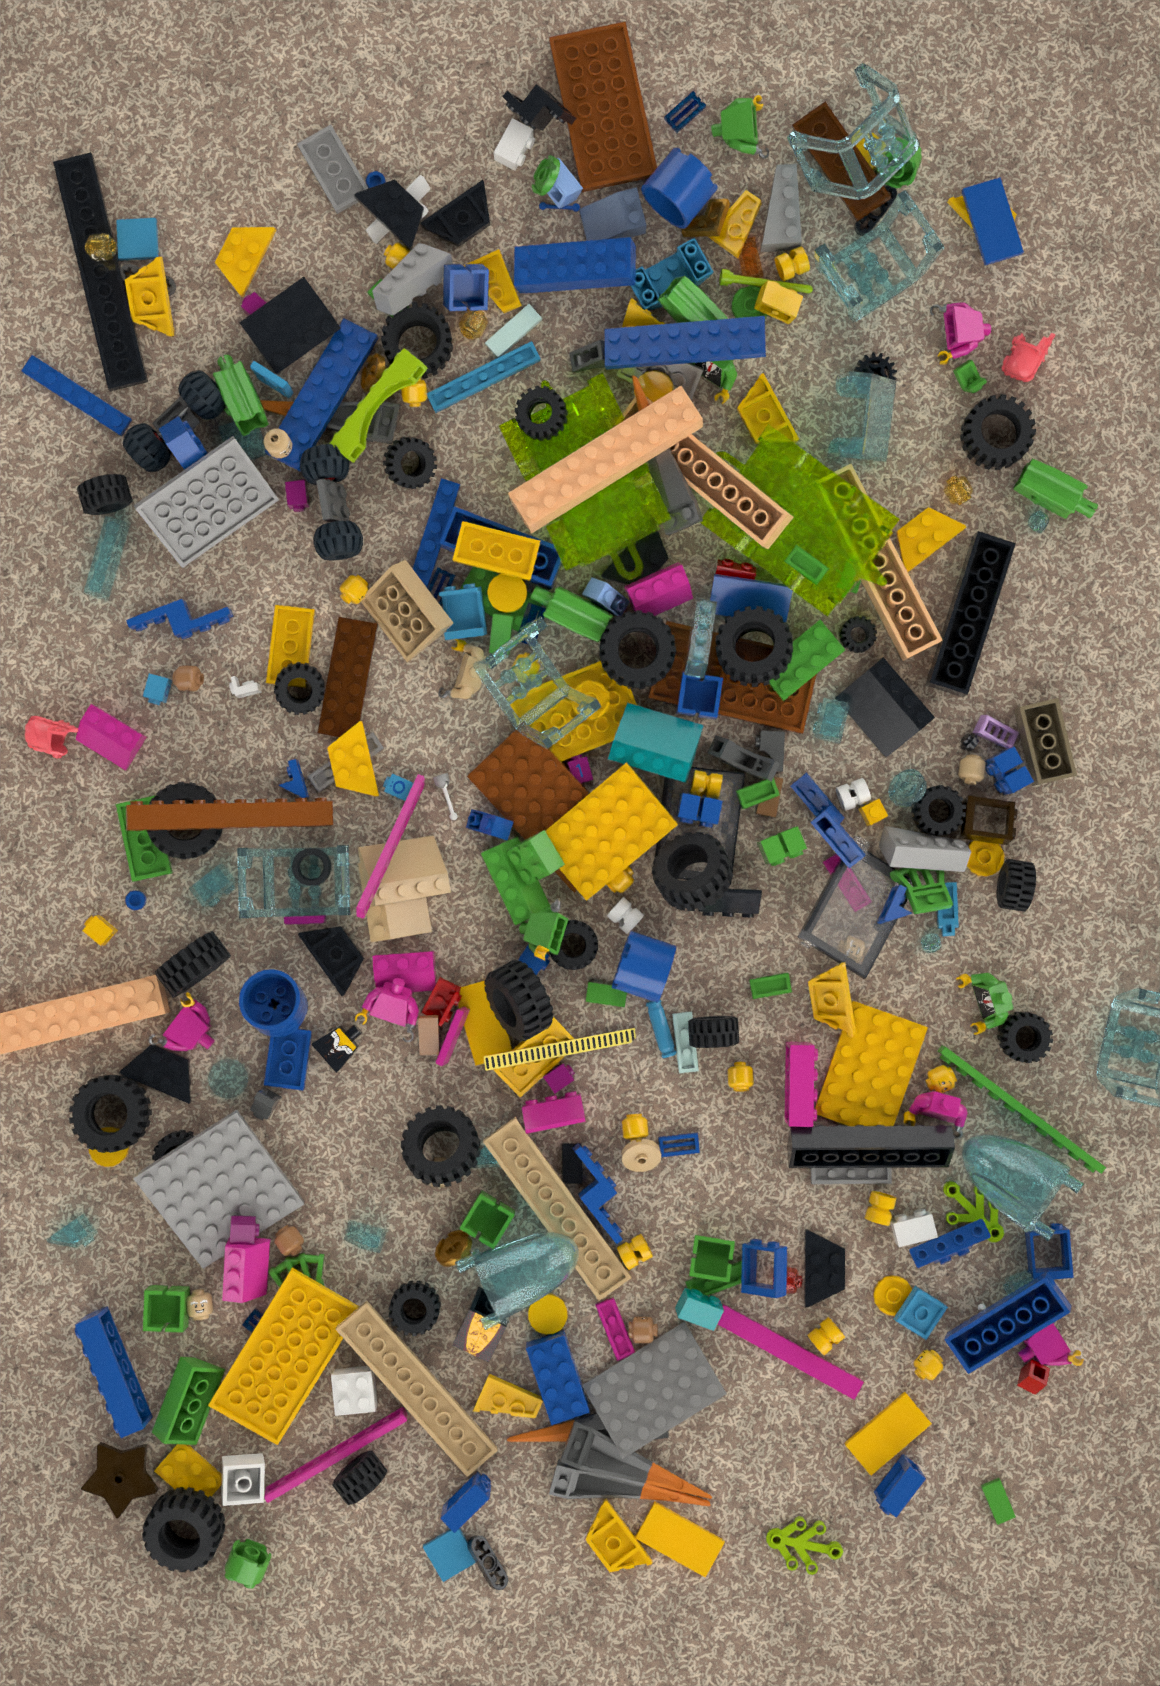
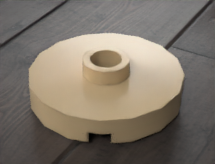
M641 1139L642 1142L631 1141L622 1150L623 1165L635 1172H645L655 1168L661 1161L659 1145L647 1139Z

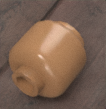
M182 665L173 673V683L180 691L194 692L204 683V675L197 666Z
M286 1225L275 1234L274 1243L284 1256L290 1254L295 1256L302 1251L301 1246L304 1243V1238L295 1226L289 1227Z
M634 1317L632 1322H629V1338H632L634 1343H652L654 1336H658V1324H654L652 1317Z

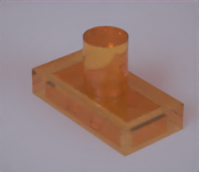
M755 237L747 238L738 257L742 276L763 277Z

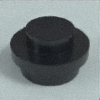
M975 733L966 734L960 741L962 743L960 748L968 752L972 751L979 743L977 735Z

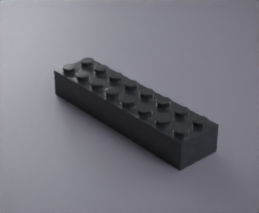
M977 531L972 536L941 633L943 641L938 643L925 683L926 686L960 697L968 695L1016 543Z
M945 1125L790 1127L787 1143L789 1168H949L955 1150L952 1126Z

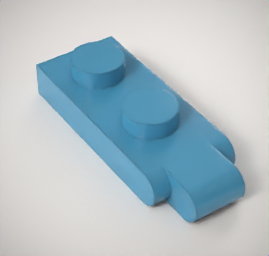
M957 882L945 883L953 906L949 909L937 910V927L941 929L942 936H955V928L959 927Z

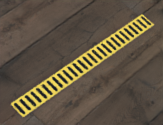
M635 1028L484 1056L485 1070L488 1071L628 1044L636 1038Z

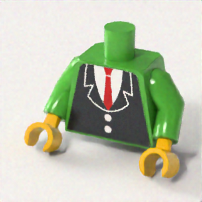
M733 360L692 363L704 368L702 373L704 378L720 388L723 387L715 395L714 400L717 401L722 396V404H724L729 399L728 390H731L737 377Z
M990 973L972 974L971 977L968 974H962L956 978V980L961 979L964 982L958 985L959 988H964L972 983L982 1018L985 1020V1022L978 1021L971 1024L970 1027L976 1025L979 1029L978 1032L973 1033L974 1035L985 1032L986 1028L991 1029L1005 1023L1008 1011L1013 1009L1012 995L1008 992L1004 981L997 980Z

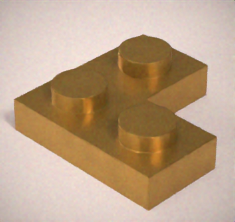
M728 198L710 199L705 215L696 216L685 229H682L683 237L720 236L730 206Z

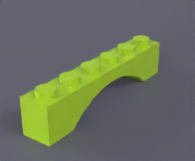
M403 348L401 352L397 353L389 368L383 371L379 381L370 388L365 399L358 403L354 413L345 420V424L340 431L334 434L330 444L336 445L340 453L354 463L366 448L368 428L379 406L396 391L416 384L428 368Z

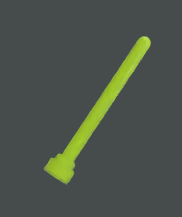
M721 269L719 285L728 286V284L738 283L762 287L769 279L734 275L728 269ZM769 280L775 281L780 286L795 290L796 292L811 293L813 291L811 285Z

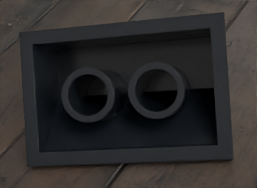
M728 889V891L723 892L725 895L721 899L718 898L715 901V904L712 906L709 904L702 910L698 909L699 912H702V916H714V912H722L724 917H734V913H742V917L754 918V914H759L762 890Z

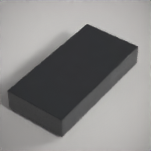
M562 1143V1181L564 1184H582V1160L572 1148L577 1143Z

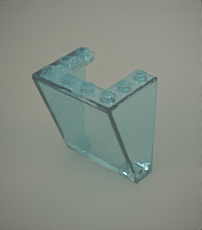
M849 371L837 375L835 389L838 395L865 399L861 437L834 438L831 440L828 446L827 457L887 462L896 381L873 373Z

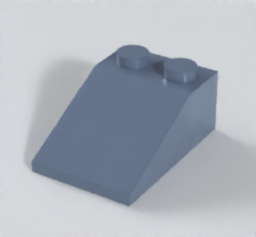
M637 187L616 192L579 209L587 241L626 238L646 234V222Z

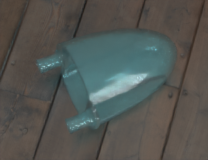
M977 1135L968 1139L962 1147V1159L965 1169L980 1192L1002 1214L1022 1228L1023 1231L1028 1233L1033 1230L1046 1239V1241H1049L1055 1230L1041 1222L1040 1217L1062 1184L1076 1194L1084 1185L1083 1182L1069 1174L1070 1167L1028 1144L998 1135Z
M541 1232L504 1243L483 1253H480L478 1249H474L471 1255L455 1261V1264L460 1274L476 1267L484 1291L495 1311L480 1318L484 1329L488 1330L500 1323L508 1324L509 1316L525 1309L562 1285L577 1265L579 1249L576 1242L569 1236L555 1232Z

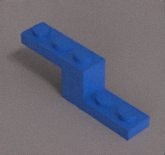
M180 599L127 619L126 622L132 630L142 631L148 628V624L153 622L155 624L163 623L166 621V617H168L174 635L178 638L187 639L193 636V632L198 630L200 632L208 631L211 629V625L216 623L219 625L226 624L234 616L232 610L229 607H225L193 620L186 601Z
M806 772L790 787L816 816L810 823L846 866L851 868L864 858L866 854L840 825L845 817Z
M577 1143L572 1147L596 1178L580 1191L578 1195L614 1242L618 1244L623 1240L620 1236L622 1230L615 1222L611 1224L607 1219L610 1215L604 1207L600 1208L617 1194L614 1189L617 1185L610 1176L606 1178L602 1174L604 1168L598 1161L594 1163L591 1160L590 1156L592 1153L586 1146L581 1147Z

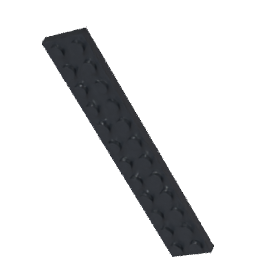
M90 152L53 161L108 390L114 391L147 383L148 378L135 325L130 313L128 296L121 276V267L94 156Z

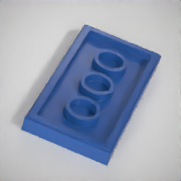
M1001 177L963 188L961 192L984 266L1022 255L1024 253Z
M714 574L708 613L733 617L734 611L738 609L740 612H743L745 607L751 606V610L756 609V606H762L763 611H767L768 608L774 610V615H781L783 622H787L793 585Z

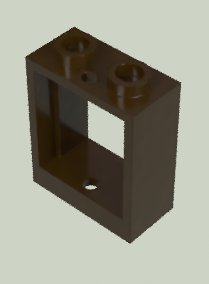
M969 795L964 799L963 805H966V809H964L963 813H966V815L962 818L960 839L1008 845L1015 839L1016 828L1013 827L1018 814V810L1015 809V802ZM975 805L1007 809L1005 834L973 830Z

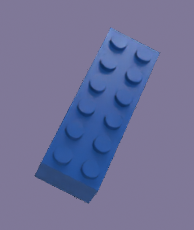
M631 237L514 247V286L519 293L636 285V245Z
M455 506L453 507L440 541L441 548L454 553L462 521L539 540L540 546L531 581L529 582L552 590L564 560L566 549Z
M1048 1271L947 1332L944 1340L966 1372L970 1374L1069 1314L1072 1305Z
M106 1306L80 1319L75 1324V1334L78 1339H81L83 1354L90 1361V1370L98 1381L99 1393L105 1398L108 1414L112 1415L114 1430L116 1433H119L120 1438L144 1429L153 1416L110 1310Z

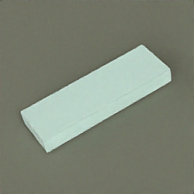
M528 304L488 339L485 345L499 358L542 320V317Z
M692 1011L673 1013L679 1073L699 1071L696 1048L689 1045L688 1021L693 1018Z

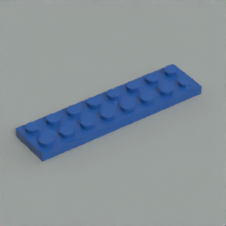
M765 316L604 329L606 370L766 357Z
M343 318L339 325L341 329L334 333L278 428L284 430L290 437L292 450L284 458H273L298 471H301L300 459L303 452L310 447L316 446L379 339L377 334Z

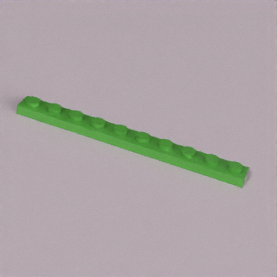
M941 1045L937 1052L941 1054L939 1057L948 1065L952 1062L957 1066L955 1069L964 1077L968 1074L973 1078L971 1081L980 1089L984 1086L989 1090L987 1093L996 1101L1000 1098L1005 1102L1003 1106L1012 1113L1015 1110L1020 1113L1021 1116L1019 1118L1028 1125L1031 1122L1036 1125L1037 1128L1035 1130L1044 1137L1047 1134L1052 1137L1053 1140L1051 1142L1060 1149L1063 1146L1068 1149L1069 1152L1067 1154L1076 1161L1081 1159L1085 1162L1083 1166L1092 1173L1097 1171L1101 1174L1106 1169L1104 1165L947 1047Z

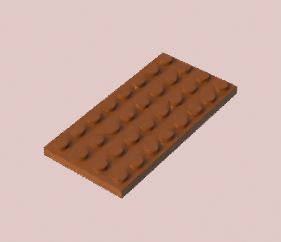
M626 21L549 37L562 104L577 118L572 125L567 123L579 183L583 187L581 192L648 179L656 170L657 164Z
M666 621L665 625L668 624L675 638V659L665 678L651 687L648 699L677 705L683 672L701 674L699 681H703L705 675L723 678L718 715L803 734L817 674L783 701L769 684L764 686L763 683H758V687H752L751 683H747V686H744L738 680L734 682L730 679L729 674L726 675L716 653V635H719V633ZM740 638L736 643L735 649L741 659L757 662L771 654L773 645Z
M525 722L467 776L505 819L513 821V827L525 840L543 830L546 831L590 794ZM560 869L555 871L562 881L575 893L577 889Z

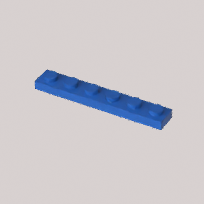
M31 355L21 370L24 374L121 437L132 421L131 418L33 355Z
M442 478L413 566V570L427 589L441 549L440 541L461 486L458 483Z

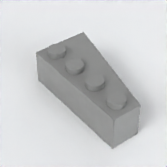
M797 164L776 166L760 253L790 251L801 246Z
M418 243L372 290L377 310L393 316L411 304L414 297L427 293V288L433 284L435 286L440 284L444 277V265L453 264L451 254Z
M884 826L879 842V848L890 867L965 872L971 850L963 840Z

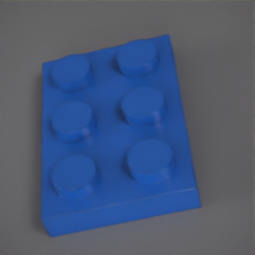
M298 1029L285 1037H270L264 1079L265 1086L302 1091L305 1089L313 1030Z

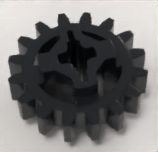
M872 352L870 358L864 355L863 361L859 360L857 363L859 367L854 369V372L857 374L854 375L853 380H858L855 386L862 387L861 393L865 392V390L868 391L869 397L872 393L876 397L879 396L880 392L885 395L887 389L891 390L893 387L892 383H895L897 379L894 377L897 370L892 369L895 363L889 364L888 360L890 357L888 356L883 359L882 353L876 357L875 353ZM862 372L866 375V381L863 379ZM877 372L878 375L876 377H873L872 374Z

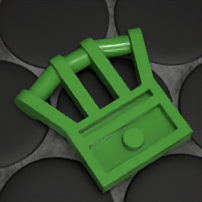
M900 868L890 872V877L894 882L907 888L905 891L906 899L909 900L914 915L949 909L953 906L944 882V870ZM916 871L922 872L926 885L922 886ZM930 871H936L937 883H934ZM909 874L914 887L904 878V875Z
M300 1253L297 1257H286L283 1262L276 1267H271L268 1271L280 1287L284 1281L280 1273L285 1269L289 1273L291 1268L301 1264L303 1274L311 1278L307 1263H316L318 1266L315 1281L324 1286L322 1274L325 1254H319L318 1256Z

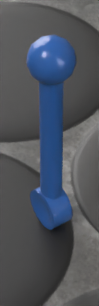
M545 202L539 204L541 210L546 208L559 209L557 205L546 204ZM575 203L573 206L566 205L560 209L578 212L580 206Z

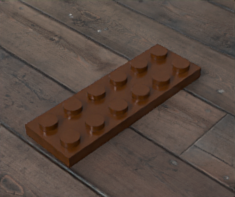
M826 101L792 124L793 130L856 222L890 199V194Z
M338 617L318 734L341 737L361 721L378 628L377 623Z

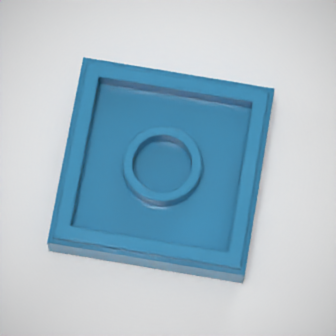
M156 218L116 220L119 261L145 260L159 257Z
M252 362L250 367L258 380L288 399L291 398L294 392L287 381L259 363Z
M915 1285L893 1319L927 1340L948 1306Z
M460 1528L455 1533L449 1529L423 1545L424 1551L442 1582L476 1563L468 1550V1541Z

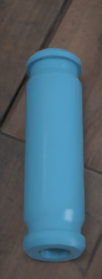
M661 1000L658 1003L653 1001L647 1002L646 1007H648L652 1028L659 1050L662 1053L661 1057L668 1058L676 1055L677 1052L674 1049V1042L664 1009L661 1006Z

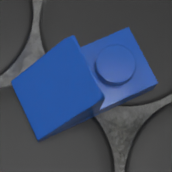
M297 759L288 761L289 766L286 768L289 777L293 778V781L280 784L279 786L302 798H310L299 761Z
M902 885L892 887L877 923L882 924L912 914V912L899 906L902 905L906 898V887Z

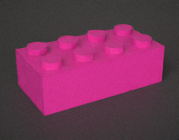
M786 1042L784 1121L788 1126L813 1127V1121H817V1110L814 1109V1101H817V1089H814V1081L818 1079V1071L814 1068V1061L818 1060V1049H815V1045L810 1042Z

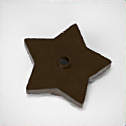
M103 1442L97 1445L96 1471L84 1483L81 1490L103 1497L117 1519L133 1499L156 1494L159 1490L146 1471L147 1444L127 1450H120Z

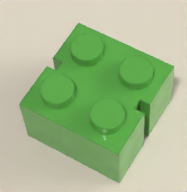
M798 826L757 842L765 864H771V866L785 862L784 858L787 856L790 859L804 854L802 850L807 849Z
M545 830L520 842L506 852L526 886L549 876L565 865Z
M481 1190L459 1229L474 1238L478 1231H480L481 1234L478 1240L494 1249L513 1219L516 1210L501 1201L497 1204L496 1198Z
M695 1235L692 1254L697 1256L691 1259L689 1276L729 1283L732 1264H728V1260H733L735 1241Z
M150 1285L144 1290L143 1331L161 1332L165 1328V1332H184L189 1326L186 1300L190 1295V1286H171L169 1289L168 1285Z

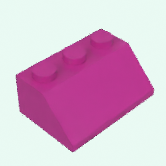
M678 562L624 586L634 612L642 610V613L651 612L653 616L693 599L687 575L682 564Z
M90 704L80 720L75 740L122 769L127 770L147 737L101 708Z
M434 951L372 956L376 988L383 987L385 982L393 983L395 978L403 979L405 982L404 987L411 989L412 992L432 991L436 985Z
M576 1091L564 1093V1097L557 1098V1095L545 1097V1101L537 1102V1099L525 1101L526 1104L522 1105L526 1134L586 1122L581 1093L577 1094Z
M229 1237L225 1246L222 1301L244 1303L266 1295L270 1239L255 1238L254 1244L229 1243Z

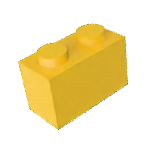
M768 280L760 288L754 309L790 324L797 317L803 296L797 294L795 290L787 289L775 281Z

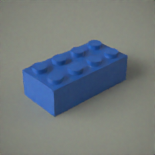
M562 1330L526 1342V1351L551 1425L590 1413V1406L565 1331Z

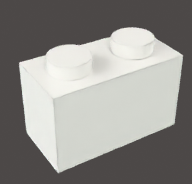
M512 118L494 151V160L516 171L517 167H521L525 161L526 155L524 154L527 148L531 149L534 144L533 129Z
M925 1209L915 1210L914 1214L909 1216L899 1214L894 1216L895 1219L891 1220L895 1243L898 1247L938 1238L933 1216Z

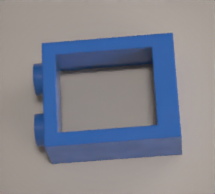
M1061 1223L1050 1224V1227L1045 1228L1042 1225H1031V1229H1025L1029 1278L1033 1280L1048 1271L1053 1280L1074 1278L1070 1230ZM1060 1234L1063 1266L1036 1268L1033 1236Z
M750 1239V1242L742 1244L741 1293L770 1298L786 1296L787 1246H780V1243L775 1241L762 1243L761 1239ZM757 1250L774 1252L773 1285L756 1282Z
M904 1454L900 1456L874 1490L877 1498L876 1501L880 1504L879 1508L885 1514L890 1515L891 1513L896 1518L926 1480L920 1467Z
M477 1471L443 1505L440 1519L454 1533L490 1499L491 1480L484 1473L481 1475Z

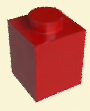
M1033 1359L1022 1367L1017 1386L1036 1395L1047 1386L1050 1368L1041 1365Z

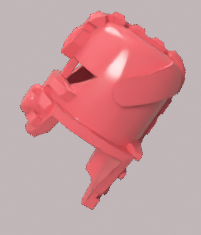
M1022 333L1014 337L1012 340L1013 346L1011 347L1012 353L1010 356H1006L1003 361L1002 371L1004 375L1023 382L1031 381L1041 362H1045V355L1048 354V348L1051 346L1055 334L1051 333L1048 338L1043 336L1037 346L1027 343Z
M31 716L25 725V740L27 745L33 748V750L51 754L54 758L59 759L68 753L67 748L63 745L67 733H77L78 728L70 725L68 722H64V720L53 721L40 716Z

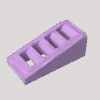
M988 715L980 716L973 731L976 735L1006 749L1013 747L1019 734L1018 731ZM994 725L996 727L993 734L991 735L989 733ZM1000 729H1002L1003 732L1000 738L998 739L997 736L999 734ZM1007 732L1011 733L1007 742H1004Z

